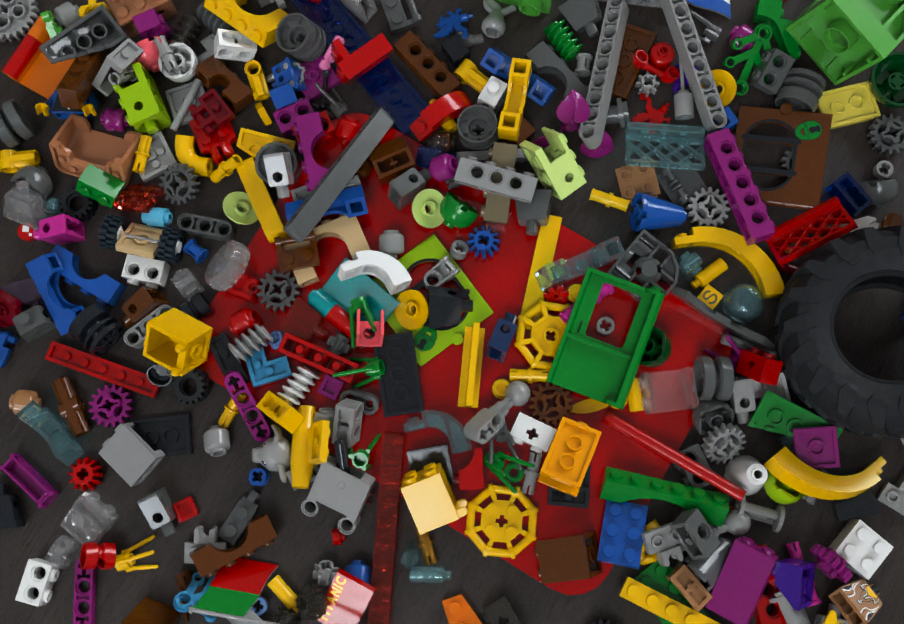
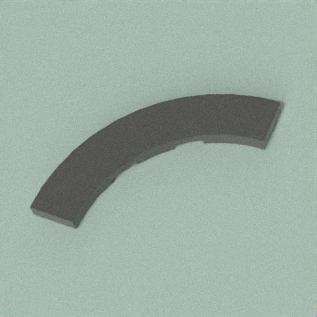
M674 286L671 291L673 295L693 310L736 336L770 352L775 348V345L766 336L731 322V319L717 311L714 312L691 292Z

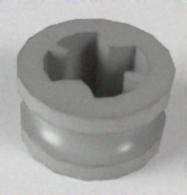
M883 160L873 167L872 172L875 178L882 180L888 178L893 173L894 168L889 161ZM885 167L887 171L881 173L879 169Z
M456 240L452 243L449 253L452 258L463 260L467 255L469 247L464 241Z
M602 317L596 323V331L603 336L611 334L615 327L614 321L609 317ZM602 321H605L606 324H610V327L608 328L609 331H605L604 328H600V326L603 324Z

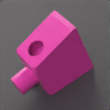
M60 214L40 220L39 229H34L33 236L37 241L43 240L54 245L86 241L85 224L83 221L69 215Z

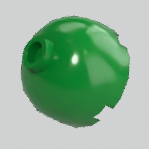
M447 192L439 209L441 216L445 219L443 223L451 229L454 226L460 229L469 227L479 216L478 211L467 202L458 199L459 197L455 194Z

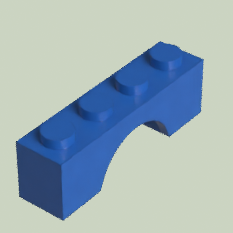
M489 47L480 65L493 74L508 80L512 58L496 47ZM532 72L527 96L541 106H546L557 91V88Z
M362 185L343 189L323 216L343 214L351 218L368 214ZM305 199L285 203L287 221L290 220Z
M58 244L52 250V252H56L64 268L61 274L65 277L64 281L73 287L76 284L81 287L80 291L89 297L91 294L97 297L96 301L105 307L107 304L114 307L127 289L126 286L106 274L96 279H84L79 271L80 258Z
M56 252L44 254L25 265L46 304L48 312L55 322L57 330L63 336L69 333L71 323L84 308L82 305L69 303L62 296L59 289V278L64 268Z

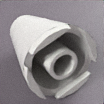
M739 455L727 463L724 478L747 491L745 496H750L757 493L763 487L768 478V472L756 458L749 455Z

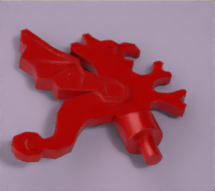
M644 93L640 94L639 98L647 101L645 106L647 113H638L637 116L632 118L629 127L643 124L641 128H644L643 132L648 131L655 134L657 130L655 131L654 128L656 129L657 125H660L661 131H663V128H666L663 124L664 121L670 125L671 118H664L670 104L667 102L656 110L652 107V99L649 96L646 97Z

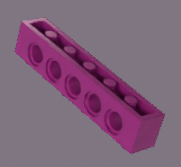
M729 128L707 134L703 141V146L747 246L770 239L775 233L774 222L769 219L767 207L761 201L759 189L752 181L751 171L744 163L743 153L739 151L736 145L734 134H731ZM737 184H741L743 188L738 187ZM744 201H748L751 206L746 205ZM752 218L757 219L759 223L753 222Z

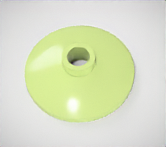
M425 189L415 196L412 202V214L419 225L425 228H435L445 220L439 210L444 198L440 192L434 189Z
M236 191L225 197L223 210L230 220L242 225L253 224L258 220L247 193Z

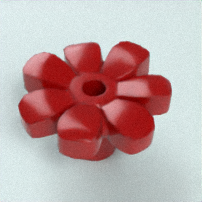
M562 284L551 285L548 287V291H544L543 296L546 298V302L559 304L561 302L565 304L568 301L569 291L564 289Z

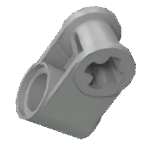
M448 255L425 274L423 280L425 289L428 290V286L441 287L461 271L452 264ZM429 277H435L438 280V283L436 285H430L427 282V279Z

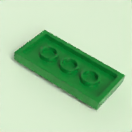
M657 560L632 578L691 608L688 600L666 578V575L674 572L670 565L667 567L661 566ZM703 608L699 611V613L709 617ZM656 615L662 624H673Z

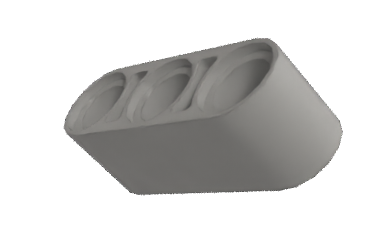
M161 305L125 332L124 342L135 349L143 348L147 322L172 309V307ZM135 335H138V336H139L138 341L133 344V342H132L133 337H134Z

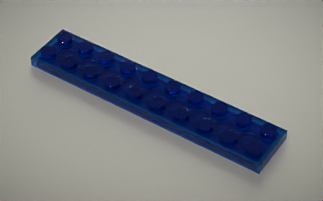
M289 0L300 14H303L324 30L328 47L332 44L334 37L338 35L345 40L344 47L349 54H352L372 40L339 0H322L319 4L311 2V0ZM389 58L357 79L358 83L374 102L395 120L393 124L404 136L412 132L409 126L421 116L420 112L428 104Z

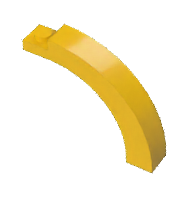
M699 226L692 227L688 232L689 235L687 233L677 234L671 241L672 250L696 246L722 250L738 259L749 270L757 284L761 299L783 295L784 283L774 263L756 244L747 246L744 237L738 233L723 228Z
M785 446L764 463L763 466L778 480L800 493L818 499L842 500L855 497L882 480L878 475L883 472L881 467L887 462L880 456L860 473L848 476L830 475L808 466Z

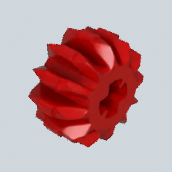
M85 457L84 460L77 459V465H70L73 472H68L67 474L73 477L69 483H75L74 489L79 490L81 488L82 492H87L88 489L95 490V484L100 485L102 483L99 477H104L105 475L100 473L103 466L97 465V459L91 461L90 457ZM88 472V476L84 477V473Z

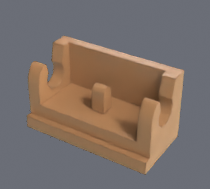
M685 564L676 565L672 569L674 572L666 575V578L688 600L691 608L699 612L713 597Z

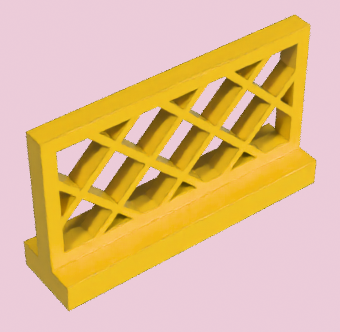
M474 322L472 327L465 326L457 407L478 408L485 328H480V323Z

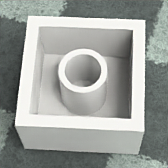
M850 519L828 549H834L848 563L846 567L857 577L869 580L894 547L860 519Z

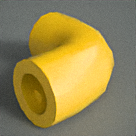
M175 134V152L179 163L188 164V168H194L193 174L209 177L214 169L213 160L196 154L194 148L195 137Z

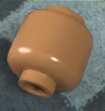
M17 390L15 394H11L9 399V409L19 416L31 417L42 407V399L39 398L36 391Z

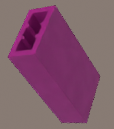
M743 536L742 538L735 539L711 593L713 598L706 604V608L735 624H750L779 556L775 555V551L763 546L761 548L755 545V541Z

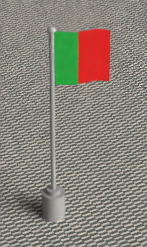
M237 558V562L232 566L226 568L224 565L218 570L205 594L195 606L192 605L188 608L190 614L195 612L255 624H280L245 617L258 600L267 580L279 565Z

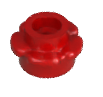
M337 526L336 529H331L333 545H340L341 547L342 542H346L345 534H342Z

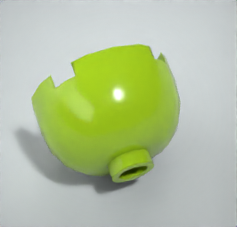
M767 471L768 478L763 486L767 495L776 503L792 504L805 496V494L790 488Z

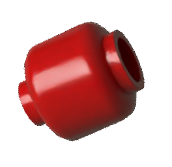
M667 42L654 44L648 55L649 64L661 70L667 69L673 62L675 56L674 48Z
M348 116L339 119L335 136L340 138L339 143L348 145L362 127L359 124V120Z
M243 308L233 313L230 317V330L241 336V333L248 335V328L255 331L254 324H260L259 315L255 310Z

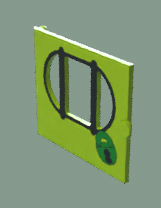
M434 234L398 259L408 273L421 263H438L447 255L450 257L449 260L452 264L460 269ZM462 270L453 280L462 290V299L473 300V312H465L460 324L429 329L428 322L426 321L422 327L409 330L400 325L395 316V310L387 319V323L396 334L412 331L417 363L420 367L451 344H462L465 326L472 327L474 322L481 323L494 313ZM429 277L427 282H431L435 277ZM372 278L377 284H379L383 289H385L388 292L386 286L379 278ZM423 280L409 290L419 291L424 287ZM402 292L393 294L392 296L395 299H397Z

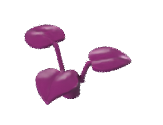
M574 89L570 91L557 107L556 114L562 122V125L559 126V133H562L563 130L567 132L577 130L579 133L580 126L578 123H583L589 118L590 108L587 101ZM604 131L601 145L598 148L588 149L583 142L580 145L581 152L590 158L603 157L614 149L612 138L606 131ZM545 136L539 137L533 142V144L540 146L542 149L550 145Z

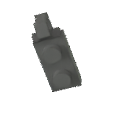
M252 490L248 497L243 496L217 535L232 545H236L247 528V522L252 520L258 511L259 505L256 502L261 493Z

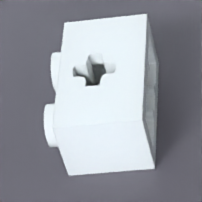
M519 412L510 433L515 443L519 445L526 443L531 446L530 450L541 454L542 451L545 453L548 451L557 429ZM532 429H534L537 438L533 437L530 440L528 438L529 434H527L526 432H530Z

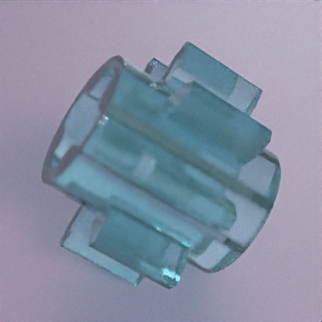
M687 251L678 258L681 261L678 263L679 269L683 274L694 276L702 270L700 265L703 264V261L696 252L690 254Z

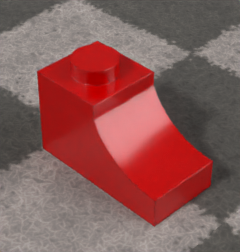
M482 447L474 448L471 462L464 469H458L459 474H455V486H459V490L484 489Z

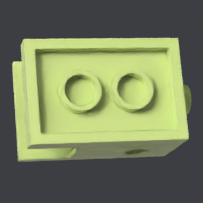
M543 127L541 130L550 144L549 146L542 149L540 146L524 140L519 145L543 188L552 189L553 196L563 200L587 182L584 178L585 172L581 166L577 165L575 161L576 155L568 148L566 144L568 140L565 135L556 132L554 129L551 130Z

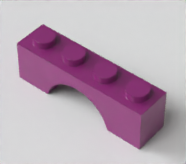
M319 112L295 116L296 123H293L296 135L299 134L300 142H297L300 154L303 153L305 161H301L303 172L308 174L309 180H305L308 192L315 188L329 170L319 166L313 157V149L316 142L325 135Z

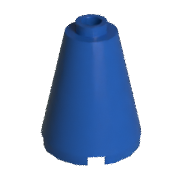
M636 193L631 202V206H634L633 213H629V222L631 229L637 232H642L643 229L649 231L681 226L686 221L687 213L682 206L645 193Z

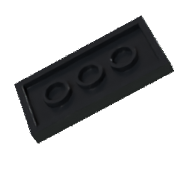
M412 331L384 336L382 347H374L375 357L382 359L385 366V374L381 375V379H379L384 418L425 411Z

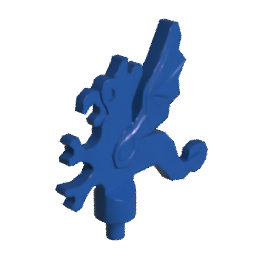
M456 8L455 14H453L452 10L447 12L450 17H440L439 23L436 25L441 30L433 35L434 38L449 36L454 28L458 32H464L462 33L463 39L468 38V30L466 27L461 26V22L469 21L473 14H467L466 12L459 15L462 12L461 8Z

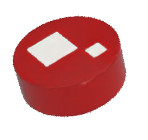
M24 222L18 227L17 233L22 240L32 242L35 240L33 231L39 228L31 222Z

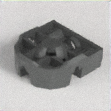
M643 229L609 269L607 274L629 282L634 279L645 288H650L651 285L661 288L657 283L659 280H663L670 286L667 291L662 290V293L665 294L664 297H666L678 282L680 267L674 252ZM659 248L665 250L666 254L669 255L662 264L652 257ZM635 253L640 258L630 268L626 263ZM636 267H641V274L637 275ZM626 291L631 294L635 301H640L639 295Z

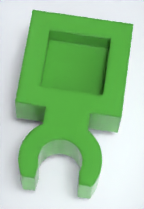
M51 10L40 13L46 24L45 28L50 39L63 31L62 27L55 23Z

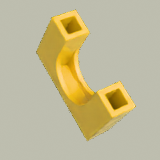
M205 0L204 7L262 48L276 42L275 32L282 18L288 15L281 8L267 15L248 13L240 8V6L247 3V0Z

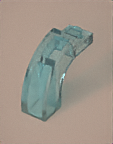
M32 400L17 413L19 419L37 431L46 440L52 449L54 457L68 467L84 454L80 443L76 438H73L71 431L48 408H43Z
M437 410L421 411L423 419L419 420V417L407 419V423L403 424L405 433L425 428L439 429L448 437L453 455L472 450L470 439L464 436L463 425L456 418L445 412Z

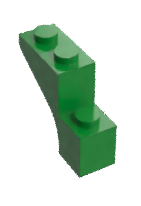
M758 0L755 4L752 23L769 25L778 49L795 60L799 59L801 48L786 30V27L793 20L782 19L784 9L782 8L783 1Z

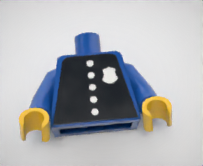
M55 90L46 102L36 104L35 109L37 115L43 112L44 116H49V111H51L58 119H67L72 113L84 116L88 120H94V116L97 115L96 110L99 106V101L92 91L81 110L65 108L61 106L58 92Z

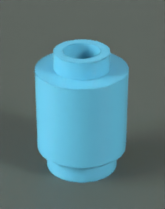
M148 207L143 209L141 219L148 226L168 227L172 223L173 215L168 208Z

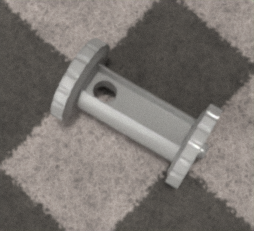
M744 496L741 502L737 499L735 501L734 509H738V515H743L745 511L751 519L771 524L773 532L778 533L781 530L785 519L784 506L778 505L773 510L746 502V496Z

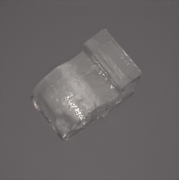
M73 536L58 537L44 559L60 569H67L72 562L67 558L70 553L77 549V539Z

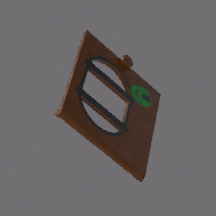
M789 103L782 104L780 109L740 106L739 123L737 124L735 138L736 145L739 151L743 153V156L747 141L794 146L791 170L746 166L750 169L751 173L788 177L783 184L777 187H758L759 196L765 205L810 210L819 205L833 114L792 111V106ZM775 123L789 129L794 139L749 133L759 125ZM737 184L738 187L743 188L741 184Z

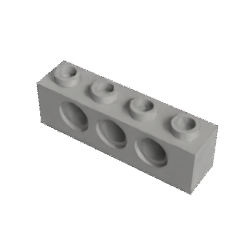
M466 155L465 158L460 157L454 178L455 183L531 204L538 182L535 174L530 172L517 173L515 172L516 169L504 166V169L496 167V163L491 161H485V163L478 162L477 158ZM481 169L483 175L480 178H475L472 176L473 170ZM494 174H499L502 176V181L500 183H493L491 177ZM512 180H519L522 184L521 187L518 189L512 188L510 186Z

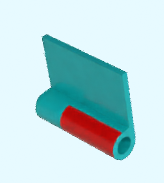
M345 258L342 263L348 261L349 259ZM339 266L323 288L312 290L307 298L309 299L308 304L351 340L350 314L348 311V307H351V300L358 297H366L376 321L380 320L381 310H384V323L400 302L367 274L340 281L338 277ZM354 314L355 344H356V317H357L356 314ZM366 315L360 316V321H368ZM366 329L363 335L365 338L371 339L375 336V332L372 329Z

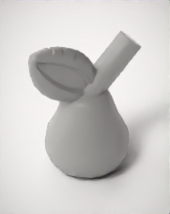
M483 0V6L490 14L482 22V32L489 38H500L506 30L504 16L515 12L516 7L512 4L501 9L500 4L496 0Z

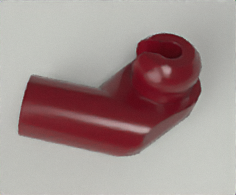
M774 256L776 267L781 272L793 275L799 267L789 264V262L780 266Z

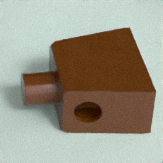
M142 286L122 306L126 314L120 321L125 327L129 328L133 323H138L161 305H170V303L159 289Z

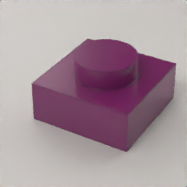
M326 374L317 392L337 401L345 383Z

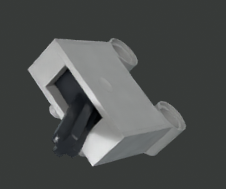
M339 439L334 442L336 458L329 455L327 462L321 464L309 495L301 504V511L306 516L312 517L325 505L344 515L338 521V529L342 534L350 535L361 521L360 514L376 478L349 465L346 440Z

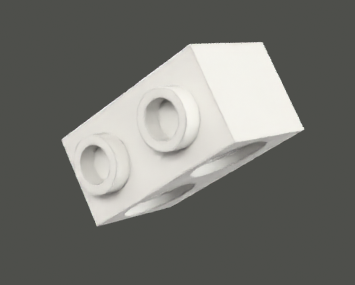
M218 28L213 42L214 58L243 62L254 59L257 52V44L239 31Z
M127 254L121 277L125 278L127 283L139 286V283H143L149 288H165L170 265L165 261ZM136 267H139V272L136 275H133V270ZM158 271V276L152 279L153 272Z
M40 558L28 559L15 600L37 607L47 605L53 595V584L59 577L58 569L60 564ZM42 567L46 571L44 578L40 574ZM35 588H37L39 591V595L37 598L34 596L33 593Z

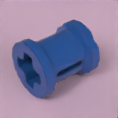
M194 238L190 239L182 250L184 253L192 256L197 264L202 263L209 255V250L203 249Z
M254 468L249 472V482L254 486H265L270 481V473L264 468ZM257 473L263 474L261 476L262 481L256 480L258 478Z

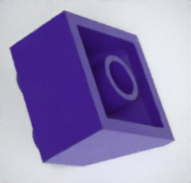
M791 557L777 561L773 569L775 584L793 609L799 611L812 605L815 562Z

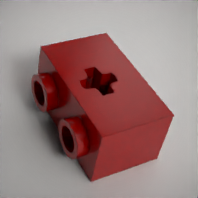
M759 348L742 349L735 372L759 383L777 386L783 361L775 359V354L763 352Z

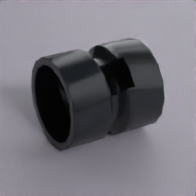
M199 291L190 297L189 303L183 302L176 308L199 321L201 316L206 318L214 312L209 306L210 303Z
M152 361L146 372L149 382L158 387L169 385L174 377L171 375L170 370Z

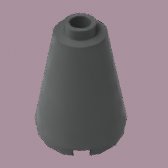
M718 537L720 544L708 558L692 560L688 554L683 557V561H678L676 564H685L708 592L715 585L733 545L726 537Z

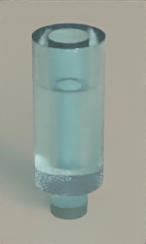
M411 567L410 582L443 583L444 579L451 580V571H444V567Z

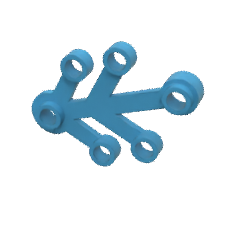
M199 572L194 573L186 591H182L174 597L173 606L175 610L184 613L188 612L190 606H195L208 590L216 574L210 577L202 592L194 594L197 587L202 586L205 580V576L201 578ZM195 578H201L202 580L196 581ZM201 614L204 615L207 622H214L217 619V616Z

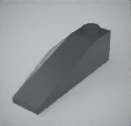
M101 4L42 44L39 49L51 64L112 48L128 36L103 4Z

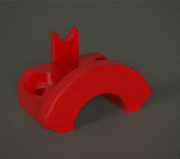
M233 271L227 287L224 288V292L256 303L257 294L259 293L257 286L262 285V282L249 275Z

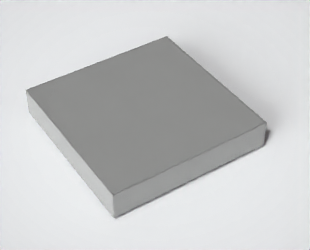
M193 82L165 91L173 118H175ZM203 84L200 85L191 103L196 107L201 105L198 98L206 93ZM189 109L186 112L180 126L188 124L189 121L194 120L191 116V112L189 111Z

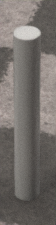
M195 78L170 126L171 130L177 132L188 111V107L191 105L202 84L201 80Z

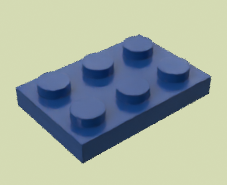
M606 500L597 561L639 569L643 544L641 533L645 531L648 506Z

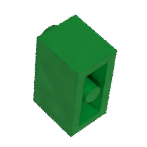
M88 164L78 179L76 191L112 209L123 192L125 182Z

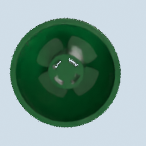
M891 52L885 59L874 64L870 72V90L876 100L887 107L904 108V52Z

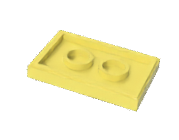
M869 81L824 91L817 106L818 113L833 114L831 129L873 120L881 116L876 98L870 90Z

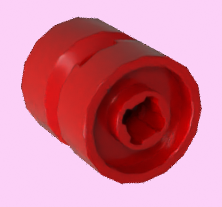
M84 542L82 544L80 552V567L82 570H94L97 566L100 570H112L116 561V545L114 542H102L100 545L97 542Z

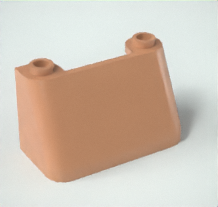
M71 113L50 141L49 147L54 164L59 171L80 177L88 164H91L125 182L123 189H125L133 173L132 168L136 157L134 153L138 149L139 141L143 134L136 131H128L123 139L91 129L87 118Z

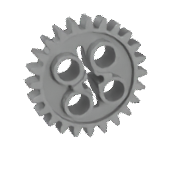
M0 0V40L5 43L6 39L12 43L14 37L20 41V35L26 36V31H29L31 29L30 26H33L35 23L34 20L38 19L36 13L40 12L36 7L39 5L36 0Z

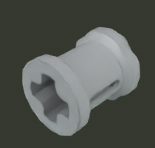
M589 53L576 54L577 67L574 72L579 77H589L591 75L590 62L593 60V56Z

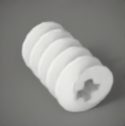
M305 366L296 367L299 374L293 372L294 380L287 379L290 386H282L284 393L277 392L279 398L293 408V404H301L298 397L306 398L303 391L310 393L311 390L308 385H316L313 378L320 379L319 376Z

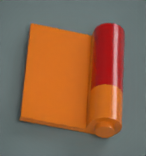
M39 16L1 71L14 81L49 99L53 92L57 90V86L76 58L55 64L50 63L39 49L42 44L50 40V36L45 28L46 24L42 17Z

